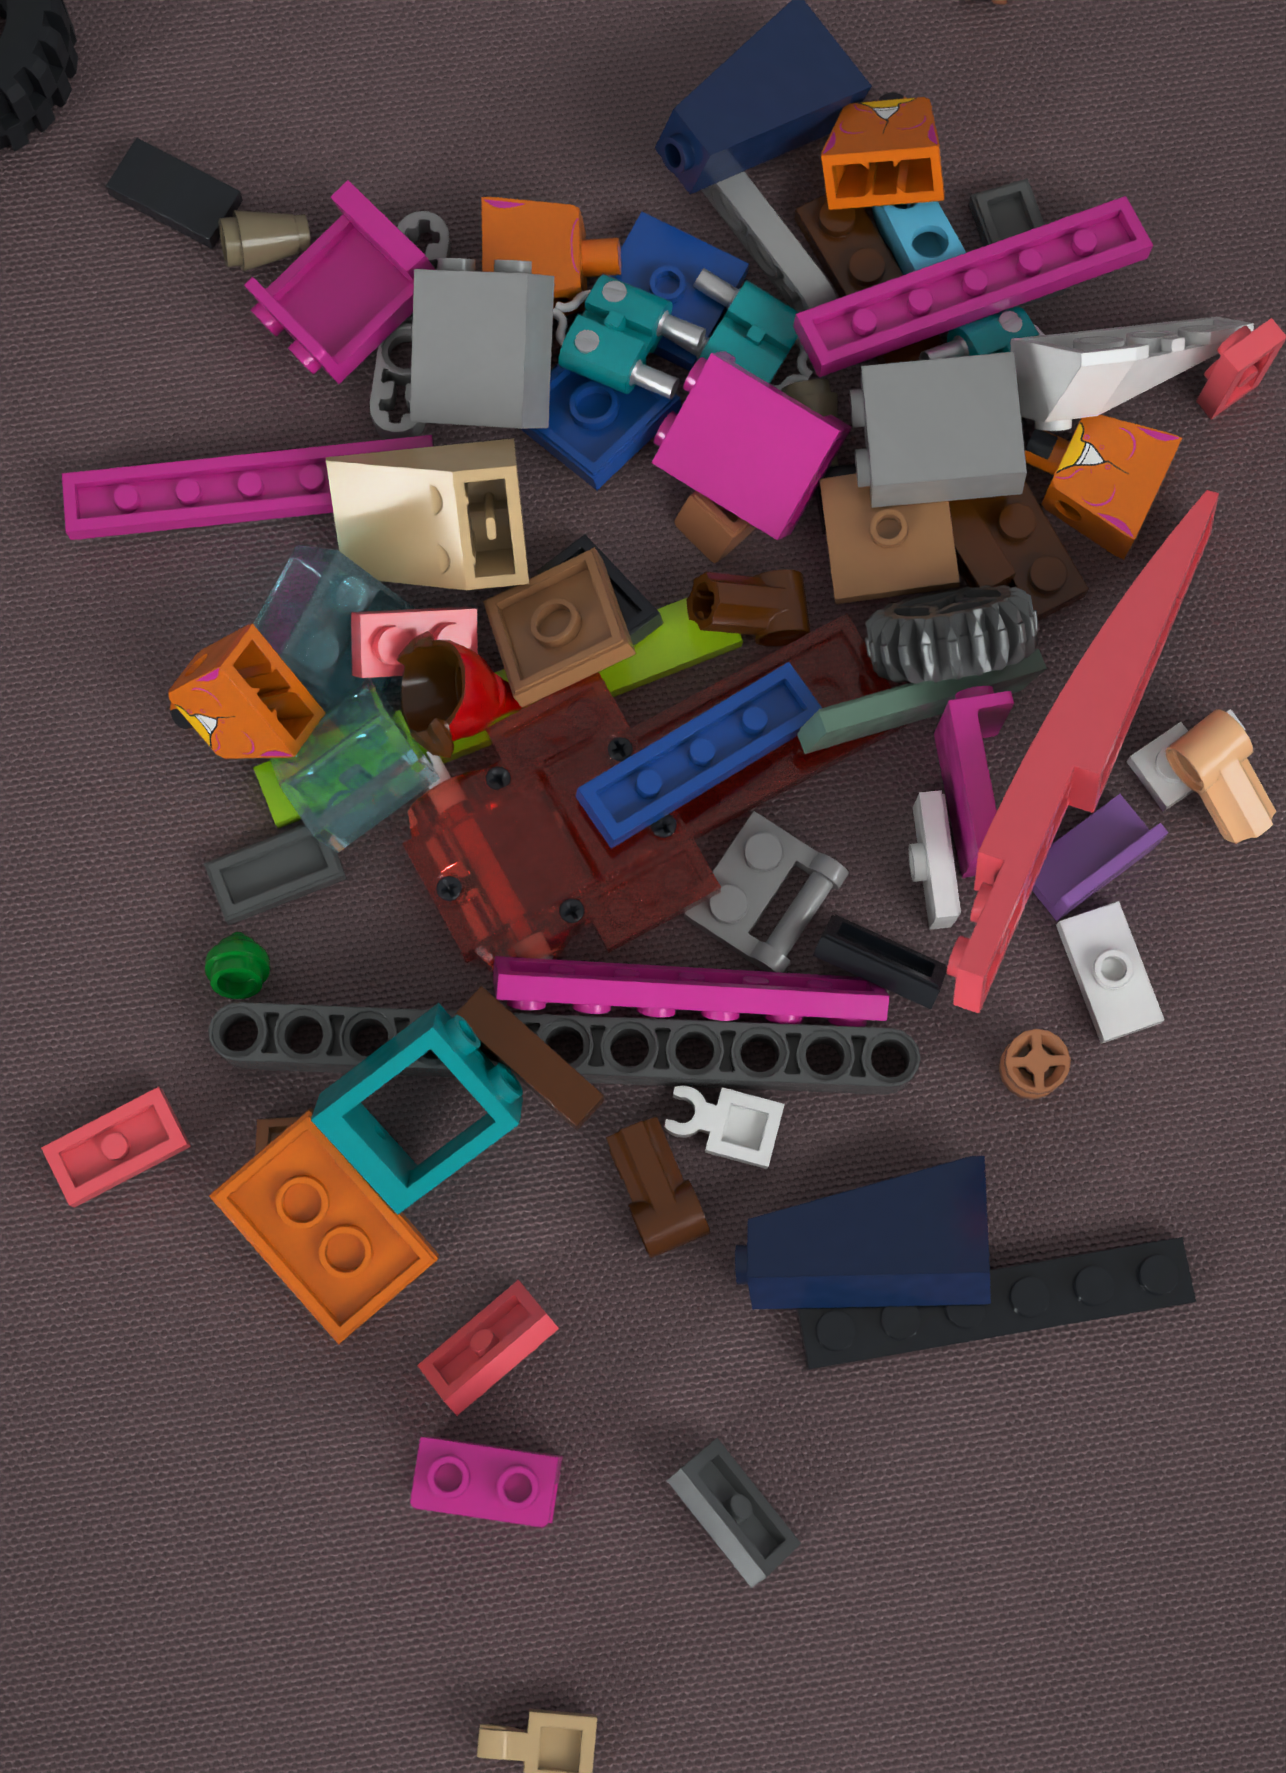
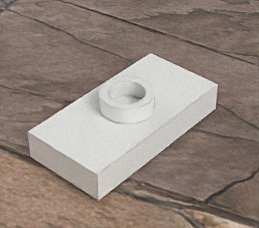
M942 790L920 792L913 805L917 843L909 844L908 850L911 877L913 882L923 881L929 930L952 927L959 917L961 908L945 794H942Z
M1119 901L1057 923L1056 927L1101 1044L1165 1021Z

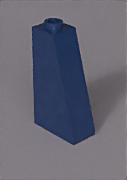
M791 0L673 109L654 149L661 156L667 169L674 173L689 194H693L830 134L843 107L850 103L863 102L872 85L804 0Z
M985 1155L969 1156L748 1219L747 1244L736 1245L737 1285L748 1284L752 1309L991 1304Z

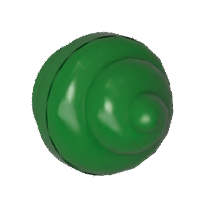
M234 932L230 936L223 938L208 952L205 959V974L210 980L212 989L217 994L230 999H245L256 995L261 990L262 984L267 980L270 973V958L266 950L256 943L254 939L244 935L242 932Z

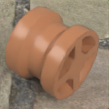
M1033 1029L1024 1031L1006 1046L1000 1056L999 1072L1002 1082L1010 1092L1020 1098L1033 1100L1047 1096L1064 1082L1069 1073L1071 1059L1068 1048L1060 1037L1047 1030ZM1019 1068H1026L1029 1073L1033 1074V1081L1031 1080V1075L1026 1073L1024 1069Z

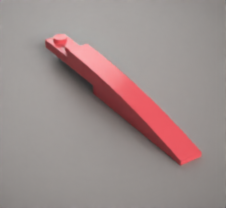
M1206 490L1135 579L1073 671L1021 762L978 851L974 890L978 891L970 916V921L977 924L970 938L961 935L958 937L947 966V975L956 977L953 1005L978 1014L980 1013L1068 805L1094 813L1211 535L1219 493Z

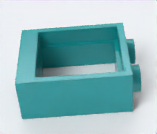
M437 1003L319 1094L311 1121L397 1215L520 1123L523 1090L519 1081L505 1065L498 1063L495 1066L480 1050V1040L463 1017L459 1015L451 1017L440 1003ZM431 1049L487 1111V1114L417 1165L361 1102Z

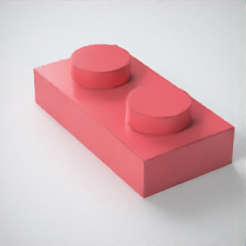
M1272 318L1254 331H1251L1248 326L1241 327L1218 347L1217 352L1221 356L1205 371L1204 376L1207 382L1196 400L1210 419H1213L1260 384L1286 340V334Z
M446 607L351 612L352 676L359 678L403 676L405 666L397 661L399 654L413 638L426 631L433 635L434 640H451L478 654L477 609L472 607Z
M157 1087L41 1147L69 1206L75 1208L190 1148L191 1145L164 1091Z
M517 1280L417 1366L445 1404L458 1416L524 1358L534 1352L559 1328L523 1284Z

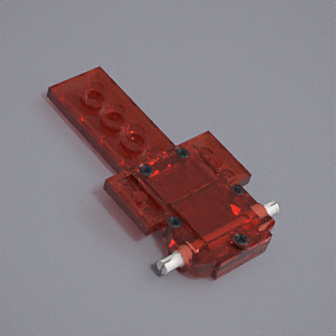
M847 613L632 728L628 725L601 675L597 672L540 699L486 728V735L500 761L485 769L469 771L451 778L440 756L432 755L429 751L426 752L432 764L431 767H429L423 754L416 758L413 763L417 766L429 791L417 798L410 806L408 816L412 839L402 843L465 963L476 959L493 973L495 956L555 960L563 953L564 948L572 937L580 933L590 923H592L607 952L610 953L721 892V886L697 846L696 839L906 727L908 724L807 754L804 753L799 738L796 736L612 849L575 797L578 787L787 662H790L822 708L891 689L888 681L878 677L877 673L874 672L871 657H868L866 644Z

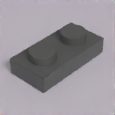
M718 1438L703 1448L667 1479L670 1486L751 1588L773 1572L801 1544Z

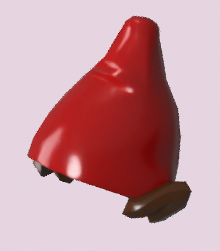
M426 631L413 638L397 658V661L405 666L401 684L402 715L412 738L432 755L451 758L454 750L453 741L474 736L487 729L496 719L523 709L513 697L509 682L494 673L486 661L476 652L451 640H434L433 635Z

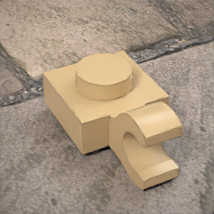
M529 1709L527 1730L503 1725L480 1724L477 1757L524 1761L523 1773H592L597 1715Z

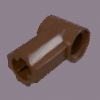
M788 569L772 570L753 577L705 572L693 580V588L687 598V611L689 620H694L700 630L755 635V643L766 647L799 643L811 635L803 574L800 571Z
M658 1117L637 1122L606 1137L611 1157L632 1201L628 1204L629 1210L650 1259L711 1233L700 1202L689 1179L683 1180Z

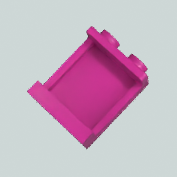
M349 180L331 196V199L343 214L269 287L264 288L253 276L244 284L258 301L250 310L275 337L285 330L295 340L288 349L313 375L323 368L338 384L413 313L414 269L435 270L426 255Z
M726 351L711 353L708 360L701 357L689 372L683 389L689 392L679 413L677 414L673 411L669 413L659 427L654 438V444L660 448L651 463L772 538L779 540L793 532L820 484L819 479L825 476L852 427L833 415L822 416L734 363L736 358Z
M976 686L957 692L954 700H948L934 732L962 878L976 875L978 851L997 812L982 738L994 737L999 734L1014 705L1012 691L994 693L992 686Z
M434 1436L420 1437L410 1504L415 1509L545 1527L548 1523H553L563 1456Z

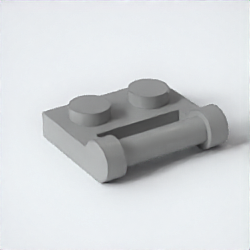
M753 811L685 912L684 919L761 970L784 973L790 964L787 955L830 890H838L849 875V871L835 859L817 852ZM795 866L810 875L767 941H759L750 935V932Z

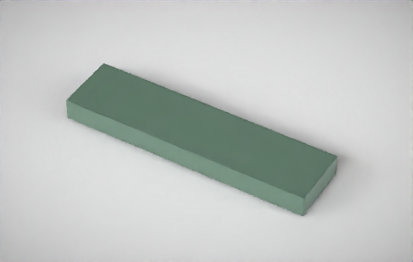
M1035 649L1034 653L1028 658H1024L1018 664L1006 665L1003 670L988 671L983 673L982 676L972 675L962 677L960 680L948 679L937 683L934 681H923L917 684L908 683L821 708L800 728L797 736L804 753H811L943 714L948 700H954L957 692L967 688L992 686L994 693L1004 691L1015 693L1021 691L1044 672L1047 667L1040 650Z

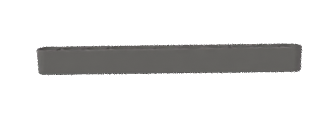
M238 1002L227 1004L219 1009L211 1019L208 1032L209 1040L214 1050L234 1067L253 1070L347 1073L367 1058L358 1054L355 1050L356 1037L363 1029L371 1026L382 1027L388 1032L389 1041L428 1010ZM447 1011L451 1017H454L457 1011ZM513 1013L547 1045L554 1037L560 1034L567 1033L580 1039L584 1046L583 1052L578 1060L569 1065L589 1083L886 1095L898 1092L909 1083L917 1072L921 1059L919 1047L914 1039L904 1031L893 1028ZM239 1022H255L258 1028L255 1043L244 1051L230 1050L227 1044V1037L231 1028ZM310 1023L322 1027L323 1039L316 1050L307 1054L295 1053L292 1050L291 1039L297 1028ZM622 1037H637L645 1043L648 1048V1055L641 1064L634 1067L621 1066L614 1060L611 1055L612 1047ZM688 1039L702 1040L711 1049L713 1059L702 1069H688L680 1064L676 1057L678 1046ZM756 1041L768 1044L776 1054L777 1062L775 1066L766 1072L750 1070L741 1059L740 1052L744 1046ZM480 1044L479 1048L483 1052V1046ZM817 1044L831 1046L840 1056V1069L828 1075L816 1073L807 1063L806 1051ZM884 1046L894 1048L900 1052L904 1059V1072L898 1077L889 1078L882 1076L876 1072L872 1065V1051ZM423 1055L397 1074L403 1076L456 1078L440 1059H429ZM490 1060L495 1066L500 1063Z

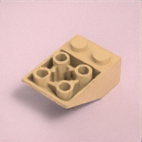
M514 438L326 457L343 577L459 590L529 584Z

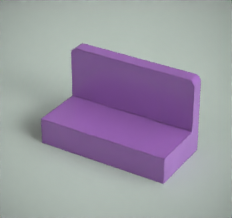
M1118 794L1051 845L1032 891L1057 922L1152 851L1169 832L1161 823L1149 830L1123 796Z

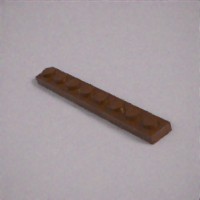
M824 194L796 208L794 220L840 298L903 276L863 207L829 210L827 195ZM935 335L875 358L879 364L919 361L921 352L944 343L939 335ZM1026 481L1022 494L970 499L1016 572L1009 587H1017L1031 595L1033 610L1037 611L1038 621L1086 596L1089 591L1087 584Z

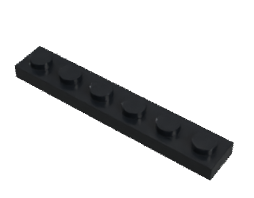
M1183 1237L990 1270L991 1304L796 1308L806 1366L807 1370L1189 1304L1196 1302Z

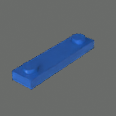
M787 662L578 787L575 797L612 849L796 737L800 728L822 707L790 662Z

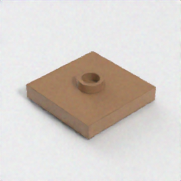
M856 474L819 479L835 604L960 587L949 501L871 508L870 487H858Z
M595 547L530 578L529 584L516 585L483 601L513 697L522 708L636 654L604 561Z

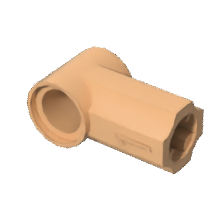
M1221 709L1214 710L1167 747L1165 753L1171 768L1184 784L1200 795L1225 840L1237 844L1249 838H1257L1273 825L1272 817L1276 810L1247 759L1253 753V745L1243 727L1227 712Z

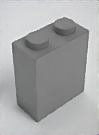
M438 258V270L414 269L410 422L518 429L549 428L554 276L532 274V261L494 260V272L475 271L476 260L463 258Z
M1014 352L861 366V389L849 390L852 428L864 427L866 448L855 449L856 477L858 487H870L871 508L1023 493L1027 469Z

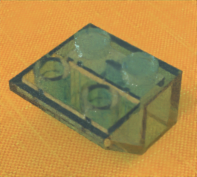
M297 545L256 618L254 626L315 700L360 722L367 723L392 677L359 678L352 676L351 612L415 608L339 550Z
M367 678L324 710L326 714L295 757L270 758L279 786L312 836L337 853L440 779V776L372 678Z

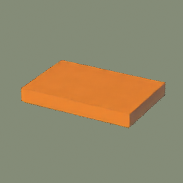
M310 1108L217 1187L209 1197L339 1345L439 1259V1254L404 1213L401 1212L397 1215L311 1121L314 1110Z

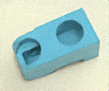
M938 201L872 206L878 231L885 244L890 248L903 275L966 253Z

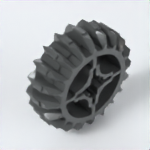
M984 585L973 588L966 586L954 590L944 589L941 592L931 594L923 593L922 596L903 598L899 603L887 604L883 609L875 611L870 616V619L866 621L868 637H865L868 657H871L873 670L877 673L878 677L897 683L906 681L914 684L923 681H934L937 683L948 679L960 680L962 677L972 675L982 676L985 672L1003 670L1006 665L1018 664L1035 652V647L1038 645L1037 630H1039L1037 611L1033 610L1031 595L1027 594L1026 591L1017 587L1010 588L1006 585L997 587Z

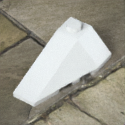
M1208 317L1011 339V352H1014L1021 417L1034 420V428L1038 430L1059 431L1071 429L1072 419L1098 416L1217 355L1218 347L1231 334L1243 326H1248L1251 331H1254V323L1222 317Z

